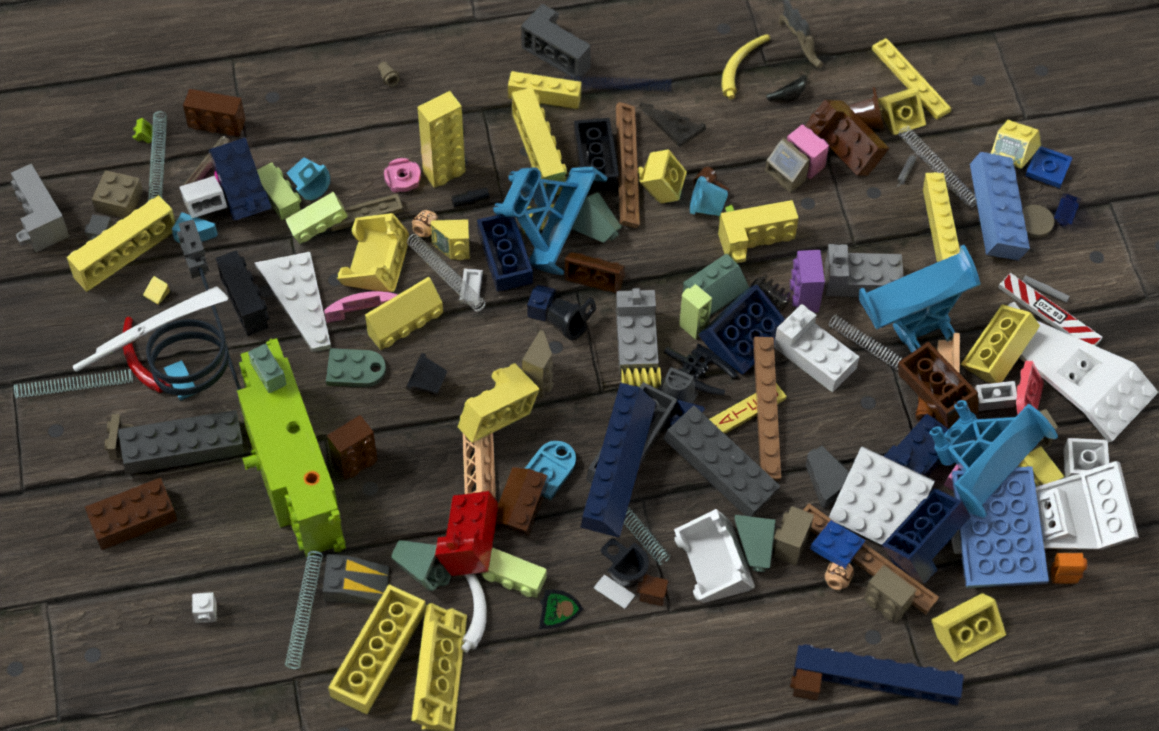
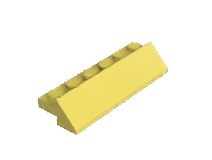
M433 603L426 605L412 721L422 725V729L454 731L463 656L461 647L464 644L462 639L465 636L467 615L453 608L445 610Z

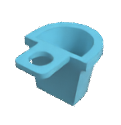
M306 158L301 159L287 172L289 178L297 186L296 190L306 200L319 198L325 193L330 184V174L323 164L320 166Z
M700 176L692 193L690 213L695 214V212L720 216L728 196L727 190L706 181L705 177Z

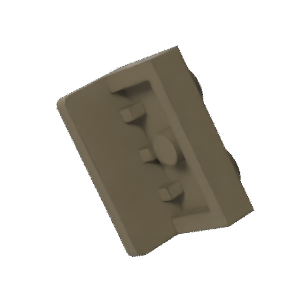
M112 414L111 421L107 423L109 439H105V450H108L110 460H123L118 429L134 427L132 424H122L120 414Z

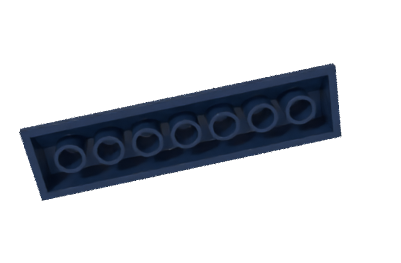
M620 382L580 528L620 538L656 402L640 387Z

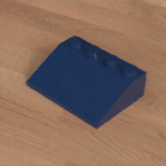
M756 284L746 289L698 335L711 351L739 373L744 374L755 364L754 337H774L775 343L777 327L786 319Z

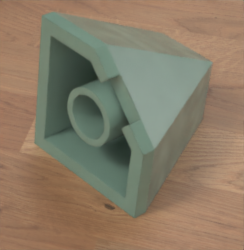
M597 192L585 198L571 229L604 243L608 240L613 241L619 235L618 231L622 227L601 195Z
M735 515V524L748 565L753 566L754 571L765 572V568H770L775 520Z
M398 541L391 558L403 571L427 590L433 591L438 586L449 584L452 577L435 556L437 545Z

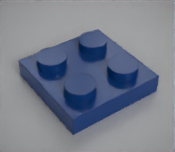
M1040 146L1034 153L1025 176L1060 188L1073 157Z
M830 520L812 543L810 549L845 569L862 548L865 540Z

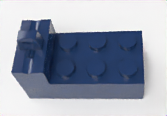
M246 137L208 149L233 220L271 209Z
M926 414L897 447L893 445L883 457L928 478L941 463L935 451V442L930 435V430L939 426L945 434L949 429Z
M933 488L927 498L919 503L882 546L895 566L915 580L925 584L938 570L932 559L971 516L961 500Z

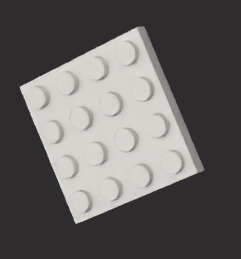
M862 446L829 518L882 545L919 503L927 498L935 481Z

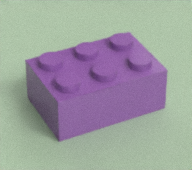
M820 250L797 251V257L793 259L794 269L791 270L792 279H790V290L794 292V295H792V306H795L797 309L803 304L808 310L816 313L820 309L825 283Z

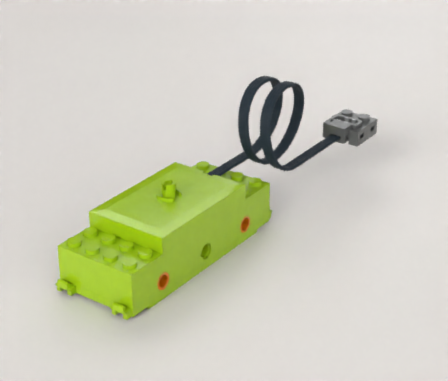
M194 219L179 223L180 231L177 234L191 278L201 276L205 290L208 291L209 287L205 275L209 271V267ZM215 304L211 305L219 330L207 322L194 319L173 321L157 329L149 338L146 347L147 360L156 384L163 391L172 395L186 396L196 394L214 385L223 376L229 363L238 390L237 393L247 434L253 449L251 450V456L242 458L246 470L257 467V471L261 472L280 528L291 524L297 538L299 550H304L306 557L311 551L323 552L334 548L335 552H341V550L346 549L335 490L287 357L284 358L277 338L269 339L270 341H267L266 345L284 372L286 385L272 393H268L250 363L248 352L240 354L242 362H239L245 386L244 389H241L229 355L224 330ZM180 327L204 328L219 338L217 339L212 335L202 332H182L161 341L151 354L153 344L161 335ZM202 339L212 342L220 348L216 358L207 367L191 375L180 377L168 376L155 368L158 354L168 345L180 340ZM224 356L223 363L216 374L200 385L178 389L169 387L159 380L161 379L173 384L196 381L212 372Z

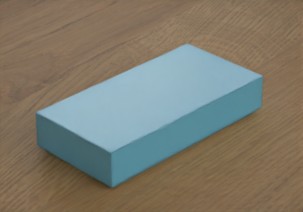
M182 360L164 368L168 376L180 377L189 375ZM193 382L184 384L171 383L173 388L178 389L195 386ZM192 395L178 396V398L183 400Z

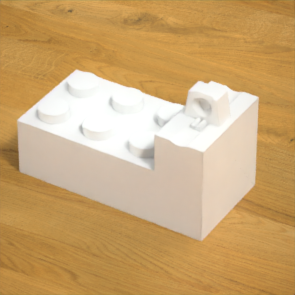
M801 304L777 327L774 348L833 392L857 369L859 356L815 324L816 314Z

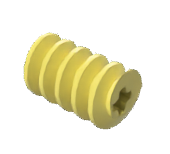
M660 367L657 368L656 373L653 368H649L648 373L645 368H642L641 373H639L637 368H634L633 374L629 368L626 369L625 374L621 369V382L640 387L644 382L658 389L659 386L661 387Z

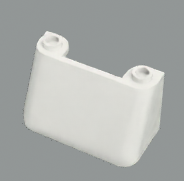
M715 509L674 529L676 534L675 542L679 548L682 547L687 552L697 580L693 590L697 601L706 603L747 592L755 587L733 525L720 511Z

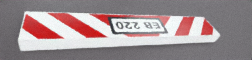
M1012 273L999 284V289L1059 331L1094 346L1101 341L1102 336Z

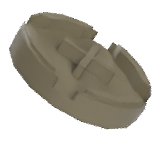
M1029 205L1022 209L1028 237L1039 239L1046 237L1052 231L1054 217L1047 208L1040 205Z

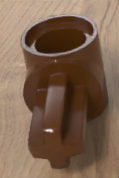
M704 167L693 180L694 185H696L699 177L703 176L706 178V181L729 192V188L716 180V172L710 167Z

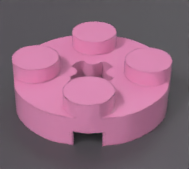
M398 158L391 161L387 169L385 168L384 178L391 191L395 193L406 192L419 186L421 172L417 163L410 162L407 158ZM400 173H404V175H407L405 177H399Z

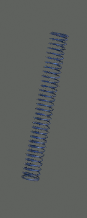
M581 76L582 89H584L583 78H582V76ZM586 76L584 77V84H585V86H586ZM591 77L592 88L594 89L593 77ZM598 77L599 89H601L600 78ZM608 77L609 89L611 90L610 77ZM615 77L616 90H618L617 79ZM625 78L626 89L628 90L627 78ZM632 78V81H633V91H634V90H635V85H634V79ZM642 78L643 90L645 91L644 79ZM649 78V81H650V91H652L651 80H650V78ZM659 79L660 91L662 92L661 79ZM666 79V81H667V92H668V91H669V85H668V80ZM670 79V80H669V84H670V92H671V79ZM657 82V92H658V90H659V83Z

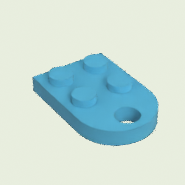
M551 441L544 444L525 467V469H531L548 475L550 481L544 495L545 498L551 501L573 472L576 465V454L567 443ZM563 449L567 454L559 456L556 452Z

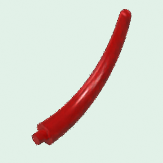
M130 316L125 318L123 333L132 328L133 319ZM130 343L124 346L123 351L126 362L137 379L148 388L162 393L163 390L154 381L152 373L138 360L133 344ZM159 379L163 384L171 387V384Z

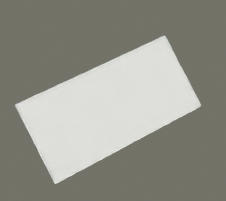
M603 575L594 587V589L624 609L635 597L633 593L606 575Z

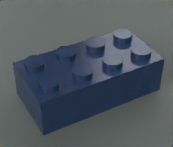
M494 215L477 219V232L496 291L499 292L532 284L533 270L515 217Z

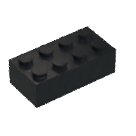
M610 117L575 120L574 139L578 167H594L608 177L607 181L593 180L589 191L618 189L619 174Z
M237 250L215 258L220 279L246 335L249 336L267 329V321L270 320L266 311L267 306L264 299L261 300L259 296L261 294L258 286L253 283L254 279L251 271L246 269L247 264L244 257L239 256Z

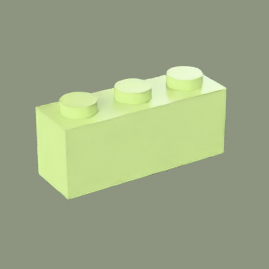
M271 162L257 169L270 205L281 220L301 211V199L297 193L292 191L290 182L284 180L279 167L276 168Z
M332 192L285 220L292 235L301 244L310 240L315 235L326 231L329 227L342 222L348 215L339 198Z
M696 284L691 288H687L682 293L679 326L694 339H697L699 337L698 334L709 325L712 297Z
M492 548L489 571L482 572L481 575L487 581H496L507 589H515L527 597L533 596L537 598L547 578V569Z

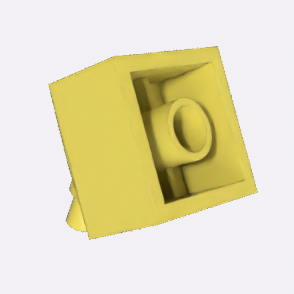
M670 150L650 153L645 167L638 168L639 182L660 204L679 201L687 171Z

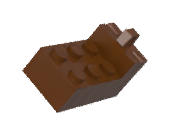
M825 99L815 113L810 116L809 121L805 125L816 136L825 140L829 147L857 176H868L890 149L844 101Z
M929 342L898 362L899 376L935 412L936 420L948 429L960 417L954 407L958 401L965 400L970 412L975 415L979 413L978 392Z

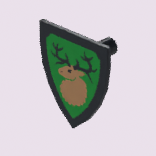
M545 589L544 598L540 600L542 610L539 629H552L563 626L576 618L582 612L583 607L574 596L563 590Z

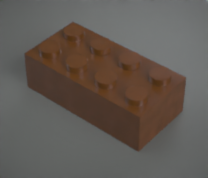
M161 478L85 506L101 550L178 521Z

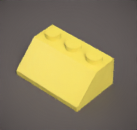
M983 593L932 619L937 638L954 662L1006 636L995 599Z

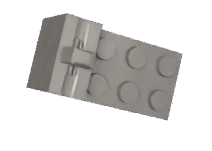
M32 164L12 172L13 180L11 184L18 201L23 203V209L27 216L20 218L24 229L16 234L20 245L23 246L30 243L36 253L70 237L61 212Z
M828 245L825 261L826 296L859 297V290L861 288H864L867 293L903 277L902 254L848 253V245Z
M634 288L632 291H617L616 325L619 376H621V369L625 374L627 368L630 369L632 374L634 368H637L639 373H641L642 368H645L647 373L649 368H653L656 373L659 363L655 318V290L640 291V288Z

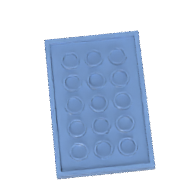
M1016 467L982 504L987 516L982 518L969 513L971 517L959 529L966 588L1047 584L1049 582L1033 467ZM962 470L952 471L954 497L959 500L961 498L954 484L964 474Z

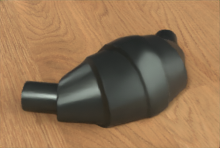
M801 75L795 81L767 94V100H796L805 90L807 76Z

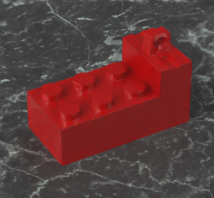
M490 491L454 495L452 498L447 533L445 537H438L435 556L451 576L489 571L499 505Z

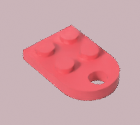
M1025 361L1024 369H1021L1020 385L1017 386V415L1027 404L1032 405L1037 410L1039 407L1044 381L1033 361Z

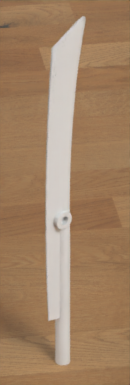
M216 286L191 297L96 348L95 354L73 365V369L78 372L165 324L202 308L227 301L228 296Z

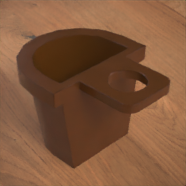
M872 87L874 96L871 99L849 105V107L870 129L879 128L881 131L884 130L876 88Z

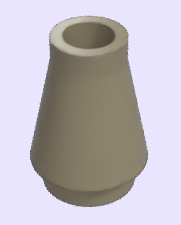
M387 62L379 64L378 69L380 70L383 83L390 87L395 86L399 82V73L389 66Z

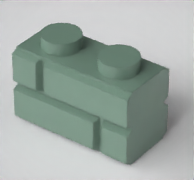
M266 344L248 352L250 363L268 393H272L286 385L284 372Z

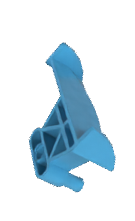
M535 167L522 168L519 171L510 172L509 180L512 182V185L502 204H495L496 207L493 208L496 215L517 218L534 246L529 259L531 267L547 273L563 275L565 271L555 265L556 260L593 180L607 181L608 177L594 167L572 168L566 182L541 179L540 170ZM563 187L554 207H550L558 188ZM532 197H534L537 207L527 209ZM545 216H548L549 218L545 224L542 233L540 234L539 229L542 225V222Z
M962 245L958 254L866 293L865 289L861 288L859 290V301L876 330L894 322L893 328L901 342L905 343L911 353L921 347L916 338L936 329L942 331L946 341H951L950 337L953 338L955 331L950 324L951 319L948 313L961 294L979 286L980 280L965 245Z
M960 400L954 406L960 417L945 434L939 426L930 430V435L935 442L934 448L943 465L956 463L964 473L954 486L969 513L985 518L987 513L982 504L1044 436L1054 440L1058 437L1050 422L1030 404H1027L1016 417L977 420L975 414L970 412L967 402Z

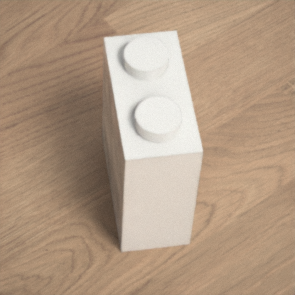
M215 176L180 186L184 204L191 218L227 207L223 191Z

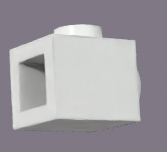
M214 593L193 594L192 613L195 622H216L217 603Z

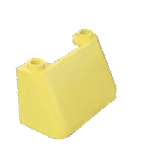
M393 213L355 218L352 234L358 240L351 268L342 267L337 279L344 286L381 292L395 291L408 247L409 233Z

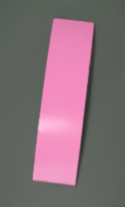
M372 291L342 298L324 310L326 323L345 320L344 313L380 306L398 294Z

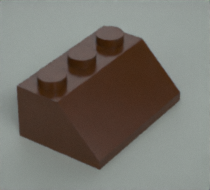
M571 252L566 256V281L616 294L617 291H620L625 276L624 265L604 261L601 258H592L581 253Z
M512 467L499 501L496 525L529 536L550 481L548 475L531 469Z

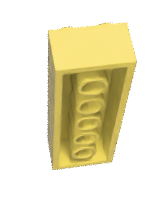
M533 87L512 92V115L532 168L535 167L540 170L541 179L566 182L565 175L567 174L565 164H562L560 161L562 160L560 150H556V140L554 135L551 136L550 124L544 119L546 117L544 108L539 106V95L534 93ZM563 187L558 188L556 195L560 194Z
M448 91L418 106L423 173L434 188L444 185L449 180L460 177L465 173L462 106L454 95Z
M158 195L139 209L134 210L126 218L119 220L108 230H104L93 240L88 241L80 249L73 251L67 257L74 279L87 292L173 234L172 228L176 222L172 208Z
M388 585L329 685L331 698L368 714L425 614L426 604L424 600L392 585Z

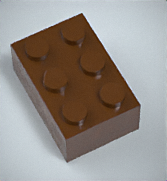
M189 89L183 104L188 128L240 137L246 121L242 98Z
M361 415L327 435L332 464L344 480L355 477L359 471L366 467H371L378 460L374 432Z

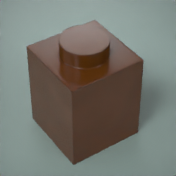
M645 575L643 581H639L637 593H640L639 601L663 607L668 589V580Z
M797 669L796 676L791 677L790 688L794 689L793 696L818 700L822 673Z

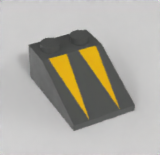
M327 554L322 591L324 601L377 605L388 586L389 566L347 555Z

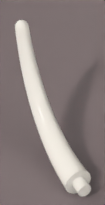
M475 573L465 574L474 601L472 623L462 639L464 644L461 649L466 653L470 649H476L484 633L487 619L485 595Z

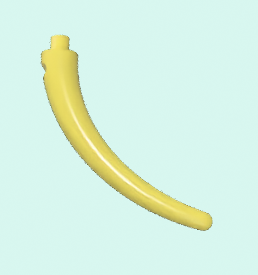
M768 34L758 37L741 47L728 61L722 76L723 95L728 97V99H734L737 92L735 73L740 62L753 49L769 41L770 36Z

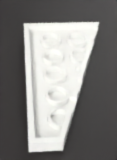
M310 252L255 262L256 268L272 289L273 294L285 312L292 319L293 324L300 331L301 336L311 351L317 352L330 349V339Z

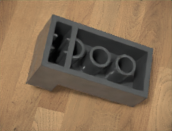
M541 4L521 25L522 49L568 76H572L573 79L574 76H576V80L578 76L580 79L590 69L591 45L560 28L556 24L559 13Z

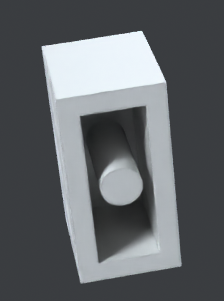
M1015 381L976 385L975 390L978 392L979 411L1011 408L1016 404L1017 391Z

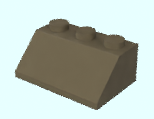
M540 330L522 359V371L539 388L537 396L544 398L545 394L549 393L554 385V382H552L554 363L552 362V352L544 331Z

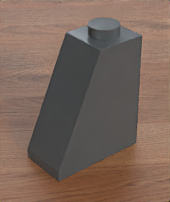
M821 445L818 449H812L807 454L806 468L820 505L825 509L838 498L849 471Z

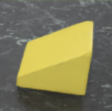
M154 276L143 296L159 305L170 293V289L167 283Z

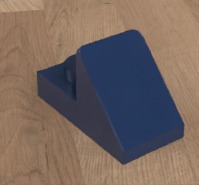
M677 400L675 410L678 414L669 419L670 423L665 428L668 430L692 406H695L701 412L705 408Z

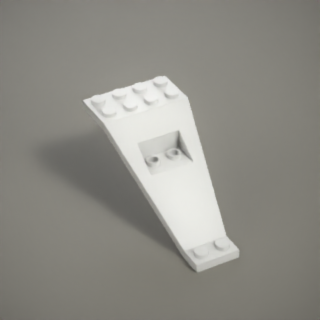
M1015 302L1008 305L1009 307L1020 309ZM1037 321L1040 327L1019 358L1023 362L1033 361L1041 377L1078 407L1108 442L1113 441L1156 396L1158 391L1135 363Z
M1118 461L1035 487L1044 549L1103 550L1139 538L1121 465ZM1053 522H1056V526L1052 528ZM958 530L951 538L953 550L956 554L962 553Z

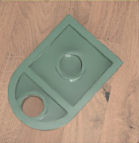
M330 348L326 385L371 387L381 382L386 373L385 361L377 352ZM374 366H379L381 370L378 372L371 371V368Z

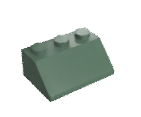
M727 253L683 283V292L696 284L712 297L710 317L733 302L749 288L739 265Z

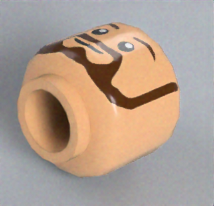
M428 210L421 211L412 221L414 233L419 237H430L432 235L431 221L439 220L438 216Z
M831 562L825 573V580L828 586L835 590L847 588L854 575V569L850 564L844 569L842 566Z

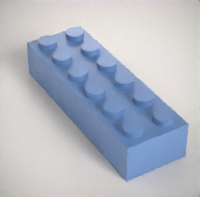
M980 152L970 163L986 255L1019 260L1030 249L1013 158Z

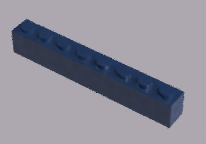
M809 644L798 645L793 676H796L797 669L822 673L821 681L952 705L959 704L964 676L953 670L941 671L935 667L924 668L913 663L902 664L892 659L880 660L869 655L863 657L852 652H836L831 648H814V646Z

